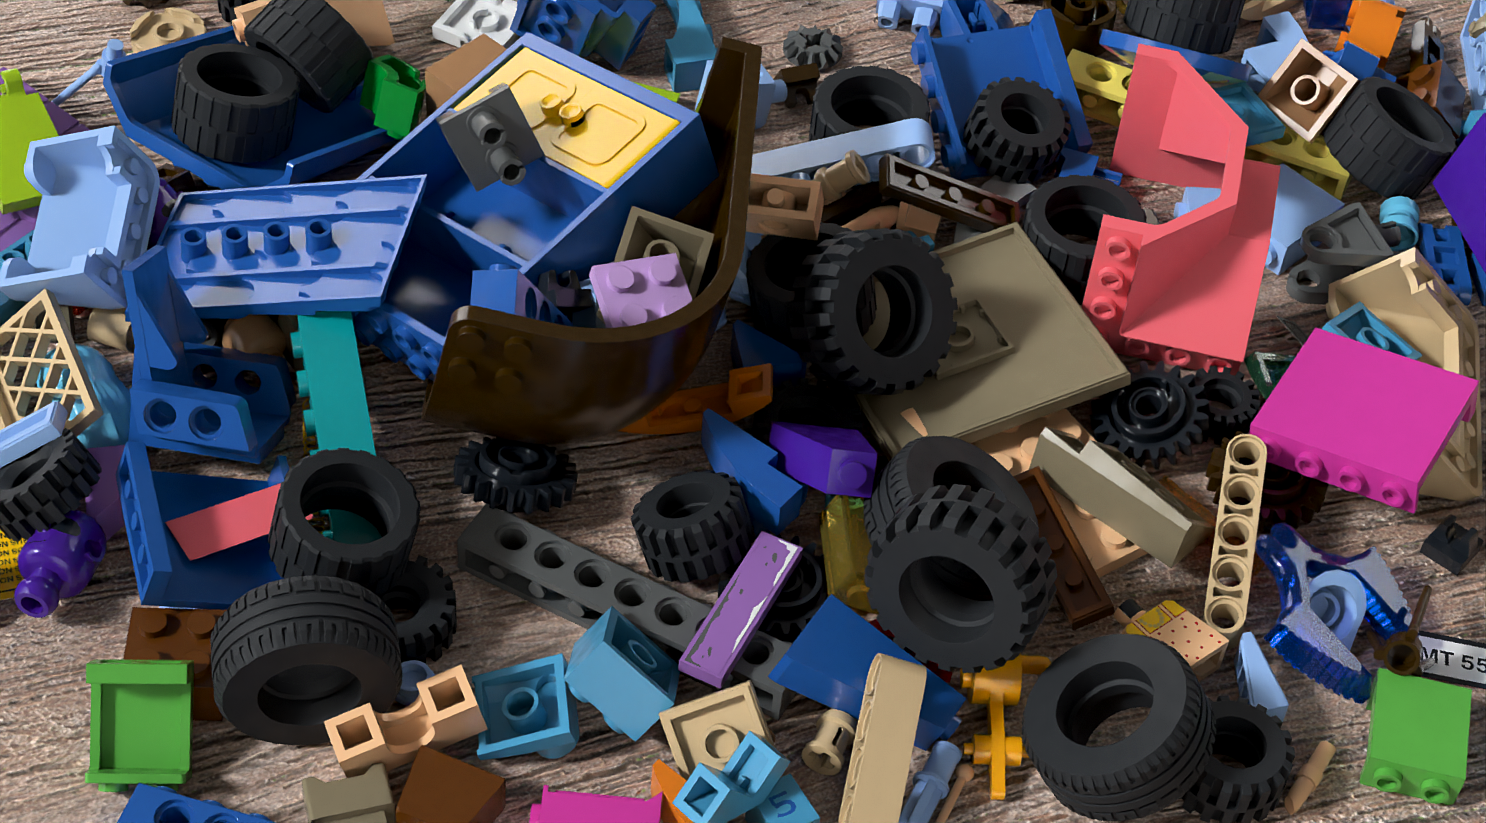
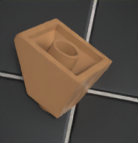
M1301 38L1257 96L1280 121L1312 144L1361 81Z

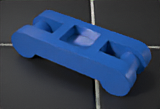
M1419 223V238L1416 246H1419L1420 253L1444 281H1453V284L1447 285L1459 300L1468 306L1472 298V283L1461 231L1458 226L1446 225L1444 229L1433 228L1432 224Z

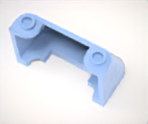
M115 125L31 141L24 165V174L28 182L42 194L28 260L15 257L3 262L0 270V291L15 301L30 302L46 288L54 293L59 305L109 310L127 308L121 269L147 251L160 185L156 165Z

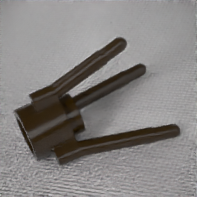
M1430 586L1423 588L1407 631L1396 632L1389 637L1386 645H1383L1372 628L1365 630L1367 639L1374 649L1373 657L1376 660H1383L1387 669L1394 674H1412L1413 676L1421 677L1423 671L1435 664V659L1432 657L1421 660L1423 646L1417 637L1432 593Z

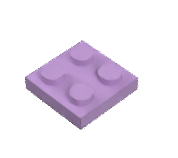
M676 253L592 266L589 273L606 328L632 326L653 321L679 310L692 301Z

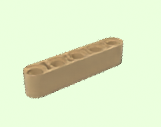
M1252 434L1235 436L1228 443L1226 449L1203 622L1229 640L1226 650H1230L1240 643L1244 631L1267 459V448L1264 442ZM1246 457L1255 463L1243 465L1238 463L1236 459ZM1233 497H1243L1250 503L1238 505L1234 504L1230 499ZM1236 536L1245 543L1234 546L1228 544L1224 539ZM1232 577L1239 581L1240 584L1228 587L1220 583L1219 579ZM1227 618L1234 623V626L1223 629L1217 627L1213 620Z
M878 653L874 657L866 680L838 823H899L927 678L925 666L882 653Z

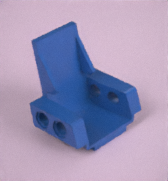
M517 0V10L510 30L520 37L529 32L581 58L588 57L592 52H595L611 63L617 70H620L637 50L657 5L650 0Z
M155 245L121 269L135 344L132 387L129 389L131 407L128 441L144 442L146 446L260 464L284 438V428L290 421L291 407L297 401L287 362L280 356L246 353L237 349L201 344L208 338V331L170 269L166 246ZM201 364L212 366L217 373V380L207 379L201 371ZM251 370L258 374L261 381L260 387H253L246 383L243 378V371Z

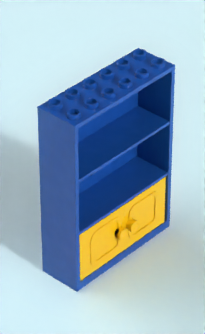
M526 32L356 179L427 174V185L422 196V202L415 214L409 237L403 246L399 263L392 275L385 300L381 307L372 311H351L355 336L366 346L373 344L380 348L390 361L394 363L401 361L406 364L421 380L428 378L434 382L451 315L456 309L470 305L473 271L489 270V267L493 264L512 265L517 267L537 289L539 275L550 270H555L556 280L559 285V274L568 270L576 272L579 282L589 279L592 266L614 261L632 206L673 219L719 176L700 114L536 35ZM504 82L510 87L545 155L524 166L526 174L523 181L519 184L510 186L498 180L477 192L435 118L448 111L458 112L489 95V89Z

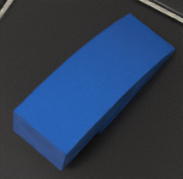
M708 408L704 411L701 443L709 463L715 473H727L730 478L734 477L738 481L749 514L778 536L799 516L803 486L777 470L778 452Z

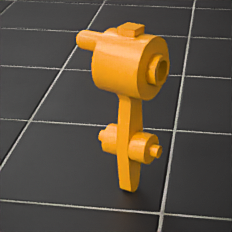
M1020 654L1014 660L1006 661L1004 666L997 669L986 670L983 667L980 673H963L962 668H960V687L967 688L969 704L987 705L988 735L973 734L971 743H963V755H971L972 764L988 765L991 800L1005 799V766L1020 767L1022 758H1029L1025 746H1022L1021 737L1005 736L1003 705H1018L1022 674L1041 675L1051 664L1050 659L1045 656Z

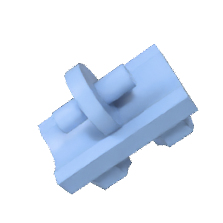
M877 0L878 26L890 30L897 29L899 18L913 20L911 32L915 35L918 34L921 26L926 25L929 35H931L935 25L939 26L943 0Z

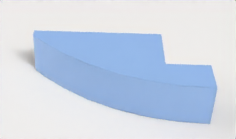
M1289 11L1263 17L1256 47L1244 50L1241 63L1252 66L1249 80L1245 83L1254 91L1260 92L1301 38L1308 42L1301 27Z

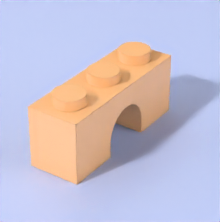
M462 664L416 683L419 690L418 697L414 702L401 710L390 713H378L373 710L370 703H367L324 721L336 757L346 777L364 775L372 764L384 763L388 772L414 761L421 745L438 751L488 730Z

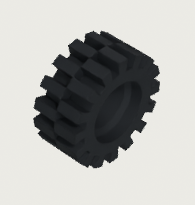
M1210 366L1208 373L1204 368L1197 370L1195 383L1196 386H1204L1206 400L1222 402L1232 408L1229 410L1218 409L1209 404L1210 414L1208 417L1210 427L1209 430L1202 431L1203 441L1207 442L1208 437H1213L1214 444L1221 445L1224 437L1232 440L1237 431L1243 434L1250 433V424L1257 415L1261 400H1259V390H1253L1255 383L1251 379L1243 382L1245 374L1238 371L1235 376L1231 375V368L1224 367L1223 372H1218L1217 366Z

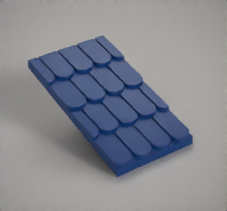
M427 174L182 192L178 196L156 245L166 246L170 269L199 318L241 319L249 314L315 315L316 311H372L381 307L386 298L389 283L398 266L405 241L409 237L415 214L422 202V196L427 185ZM127 305V308L125 310V321L131 322Z

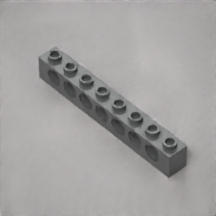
M487 503L457 539L459 569L587 630L613 606L677 664H679L681 656L713 608L709 604L699 603L676 592L666 584H659L639 575L630 567L609 561L597 555L589 548L579 547L564 540L548 529H541L519 519L513 513H509L506 510L502 511L498 508L491 509ZM759 630L756 631L721 689L680 671V674L717 692L751 680L762 712L778 721L797 693L768 677L793 643L781 641Z

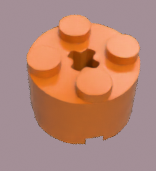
M1353 0L1345 24L1351 27L1349 33L1341 31L1334 52L1344 49V43L1349 41L1379 57L1380 61L1377 67L1384 70L1407 9L1381 0Z

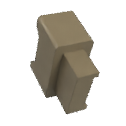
M384 763L372 764L369 770L360 776L326 783L315 777L302 780L303 802L308 823H396L395 804Z

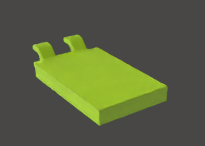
M17 68L1 71L0 73L4 84H0V91L2 93L0 95V211L2 215L40 206L42 194L28 182L24 174V165L31 141L59 136L39 93L26 95L23 81Z

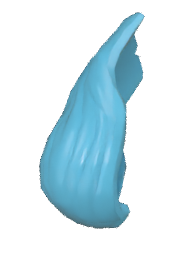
M75 344L104 413L78 435L77 438L86 449L126 445L129 436L130 390L117 377L112 364L102 353L90 346ZM56 349L48 352L45 358L52 359ZM41 367L36 381L37 388L43 387L49 368ZM63 369L56 389H65L71 372L70 369ZM53 398L52 402H60L61 398ZM81 399L75 400L69 420L75 418L85 409Z

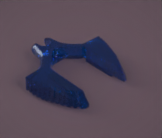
M1287 523L1275 524L1271 528V536L1267 534L1261 535L1255 542L1257 555L1275 578L1281 603L1279 618L1272 629L1264 636V639L1271 643L1270 646L1277 649L1276 652L1282 655L1287 663L1290 662L1291 666L1295 669L1298 668L1302 674L1306 673L1307 677L1310 679L1314 678L1315 682L1318 684L1322 683L1328 690L1331 688L1338 696L1342 694L1347 700L1353 698L1355 703L1363 704L1370 698L1372 675L1309 607L1311 598L1308 583L1326 571L1342 570L1352 573L1361 581L1366 592L1367 608L1364 618L1385 641L1396 632L1407 631L1413 616L1410 613L1411 608L1407 606L1408 601L1402 597L1404 594L1399 590V584L1395 582L1394 575L1390 574V568L1386 567L1387 563L1381 558L1382 555L1377 553L1375 546L1360 554L1344 557L1312 545Z

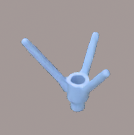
M110 39L107 43V48L102 51L101 59H98L87 72L62 91L52 102L59 106L96 75L104 77L105 66L108 61L126 56V53L123 51V42L119 39Z

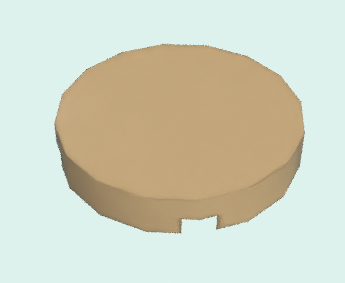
M175 7L164 8L165 13L155 14L154 11L147 12L138 18L130 29L132 51L138 53L207 33L204 21L199 15L189 10Z

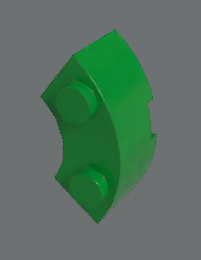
M386 54L368 60L359 105L373 112L375 115V126L388 130L387 134L390 137L402 140L419 126L426 95L425 80H422V82L419 80L420 71L397 57Z

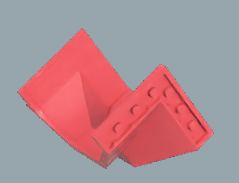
M1138 44L1109 170L1123 173L1126 176L1184 188H1219L1221 193L1216 200L1159 225L1103 214L1082 309L1115 353L1155 362L1163 361L1164 364L1179 365L1180 367L1192 370L1204 368L1207 373L1210 366H1217L1218 372H1223L1224 367L1231 368L1230 374L1235 376L1239 371L1241 362L1244 361L1270 245L1281 166L1244 159L1249 127L1178 51Z

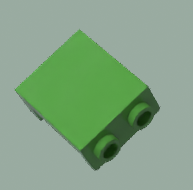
M94 659L86 663V683L91 684L90 767L85 772V783H98V791L102 792L128 791L129 784L138 783L148 784L152 787L165 786L178 791L179 784H185L192 778L194 660Z
M1379 668L1367 695L1366 709L1371 710L1367 756L1360 773V784L1375 787L1383 792H1396L1421 798L1429 803L1453 805L1466 780L1472 689L1413 675H1397L1390 670Z

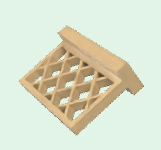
M45 288L0 327V348L12 337H15L9 356H3L0 350V430L26 417L25 413L31 396L39 397L34 412L51 404L53 398H61L60 403L68 412L64 429H69L77 437L104 413L54 293ZM43 310H46L41 328L33 329L36 317ZM29 337L37 338L31 357H23ZM57 339L58 344L53 358H45L50 340ZM19 366H27L21 386H14ZM41 367L49 368L43 387H35ZM63 369H70L71 372L65 389H56ZM81 399L85 409L75 418L69 420L75 400Z

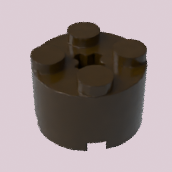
M1043 0L1042 9L1051 8L1066 59L1072 49L1095 57L1106 51L1099 44L1102 29L1113 31L1117 14V0Z

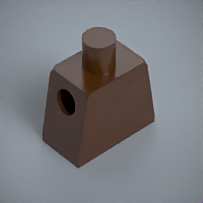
M421 745L397 804L396 823H493L506 806V779Z

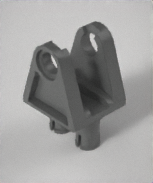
M504 82L489 89V95L458 112L448 111L435 118L477 192L498 180L510 186L519 184L523 181L526 174L524 166L545 155L510 87Z
M1360 202L1352 203L1307 226L1302 232L1299 246L1309 255L1308 260L1293 267L1290 271L1286 283L1287 293L1298 302L1326 305L1329 302L1328 290L1330 283L1409 250L1392 252L1390 247H1396L1400 244L1401 232L1399 226H1396L1397 223L1395 221L1375 225ZM1310 242H1323L1329 249L1316 248ZM1301 278L1310 279L1317 286H1300L1297 280Z

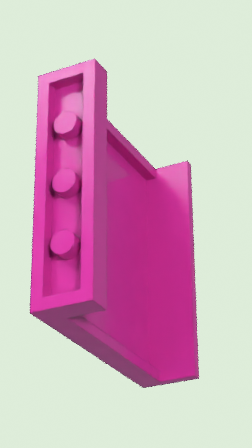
M1315 327L1250 424V434L1259 437L1264 442L1267 448L1266 462L1414 514L1417 510L1419 490L1460 421L1469 423L1475 413L1479 381Z

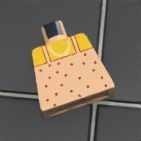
M1130 598L1117 608L1113 616L1124 627L1122 634L1148 636L1149 638L1159 639V641H1163L1168 646L1175 648L1189 663L1199 682L1220 668L1229 643L1225 636L1173 600H1165L1146 612Z

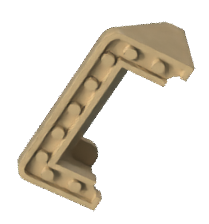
M1416 247L1330 283L1328 290L1329 302L1326 303V312L1330 320L1360 301L1410 346L1422 354L1418 361L1479 381L1475 413L1469 423L1460 421L1419 490V494L1462 502L1479 497L1483 489L1479 332L1469 310Z

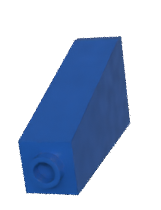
M830 594L768 677L786 688L832 709L844 711L854 719L859 720L868 672L874 657L878 653L920 665L923 664L905 650H902L896 643L833 594ZM927 667L925 690L914 746L925 751L938 737L943 741H947L962 722V719L956 714L967 699Z

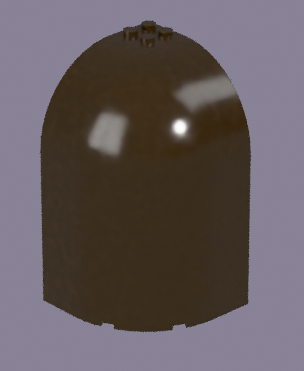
M722 36L701 99L694 111L700 114L719 172V176L672 219L715 234L696 298L679 310L659 319L616 328L572 327L479 306L469 305L460 307L451 315L434 382L430 379L427 380L422 421L518 442L567 444L592 440L618 431L642 419L662 405L682 386L704 356L713 338L742 262L745 246L762 46ZM570 314L567 318L572 322V314Z

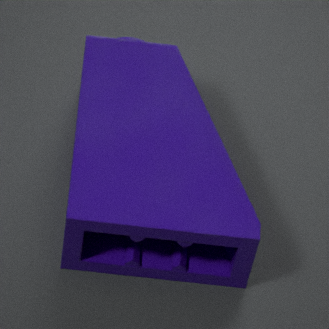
M771 421L768 447L778 452V471L827 494L871 498L877 452L858 430Z

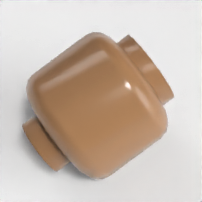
M249 314L241 319H228L224 326L222 339L224 348L237 349L246 353H262L283 357L286 349L285 335L269 315ZM244 370V371L249 372V373H255L254 371H251V370Z

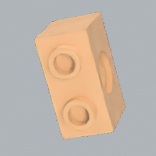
M751 173L746 232L817 241L824 206L821 182Z

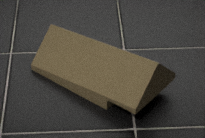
M1045 427L1041 432L1029 470L1039 466L1051 488L1168 567L1172 568L1215 530L1211 524L1118 448L1089 440L1085 445L1073 434Z

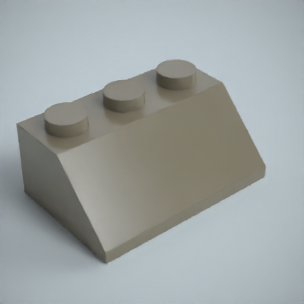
M632 206L614 262L676 253L692 300H694L715 234ZM599 307L596 315L605 324Z

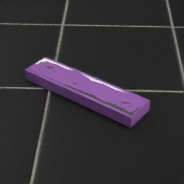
M761 531L681 656L678 670L721 689L802 559L803 548Z

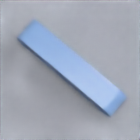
M911 118L753 154L751 173L811 181L814 179L818 169L833 166L845 159L847 152L854 150L866 164L870 173V182L879 181V160L886 153L929 168L935 161L932 129L925 120Z

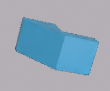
M749 731L722 771L699 762L672 804L693 823H727L763 803L791 761L762 736Z

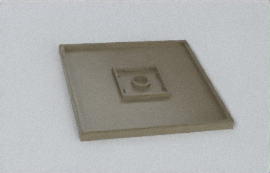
M1014 222L932 251L937 252L944 262L943 272L950 273L954 287L950 288L952 297L957 298L958 310H953V321L957 322L955 335H950L948 341L952 346L946 359L938 360L940 367L932 377H924L925 381L922 385L913 390H904L902 394L872 395L849 394L847 391L845 392L855 400V408H860L861 418L887 460L890 461L906 444L917 438L948 436L972 443L1130 385L1131 373L1037 247L1031 242L1019 223ZM875 276L876 318L874 323L870 325L869 331L863 336L865 342L873 350L884 339L890 322L889 299L884 287ZM909 408H914L928 435H921L900 413Z

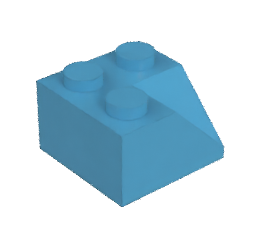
M611 606L574 643L564 680L567 682L571 693L583 703L590 702L603 713V718L610 728L619 734L625 732L636 742L659 719V712L669 709L675 704L680 671L678 670L679 664Z

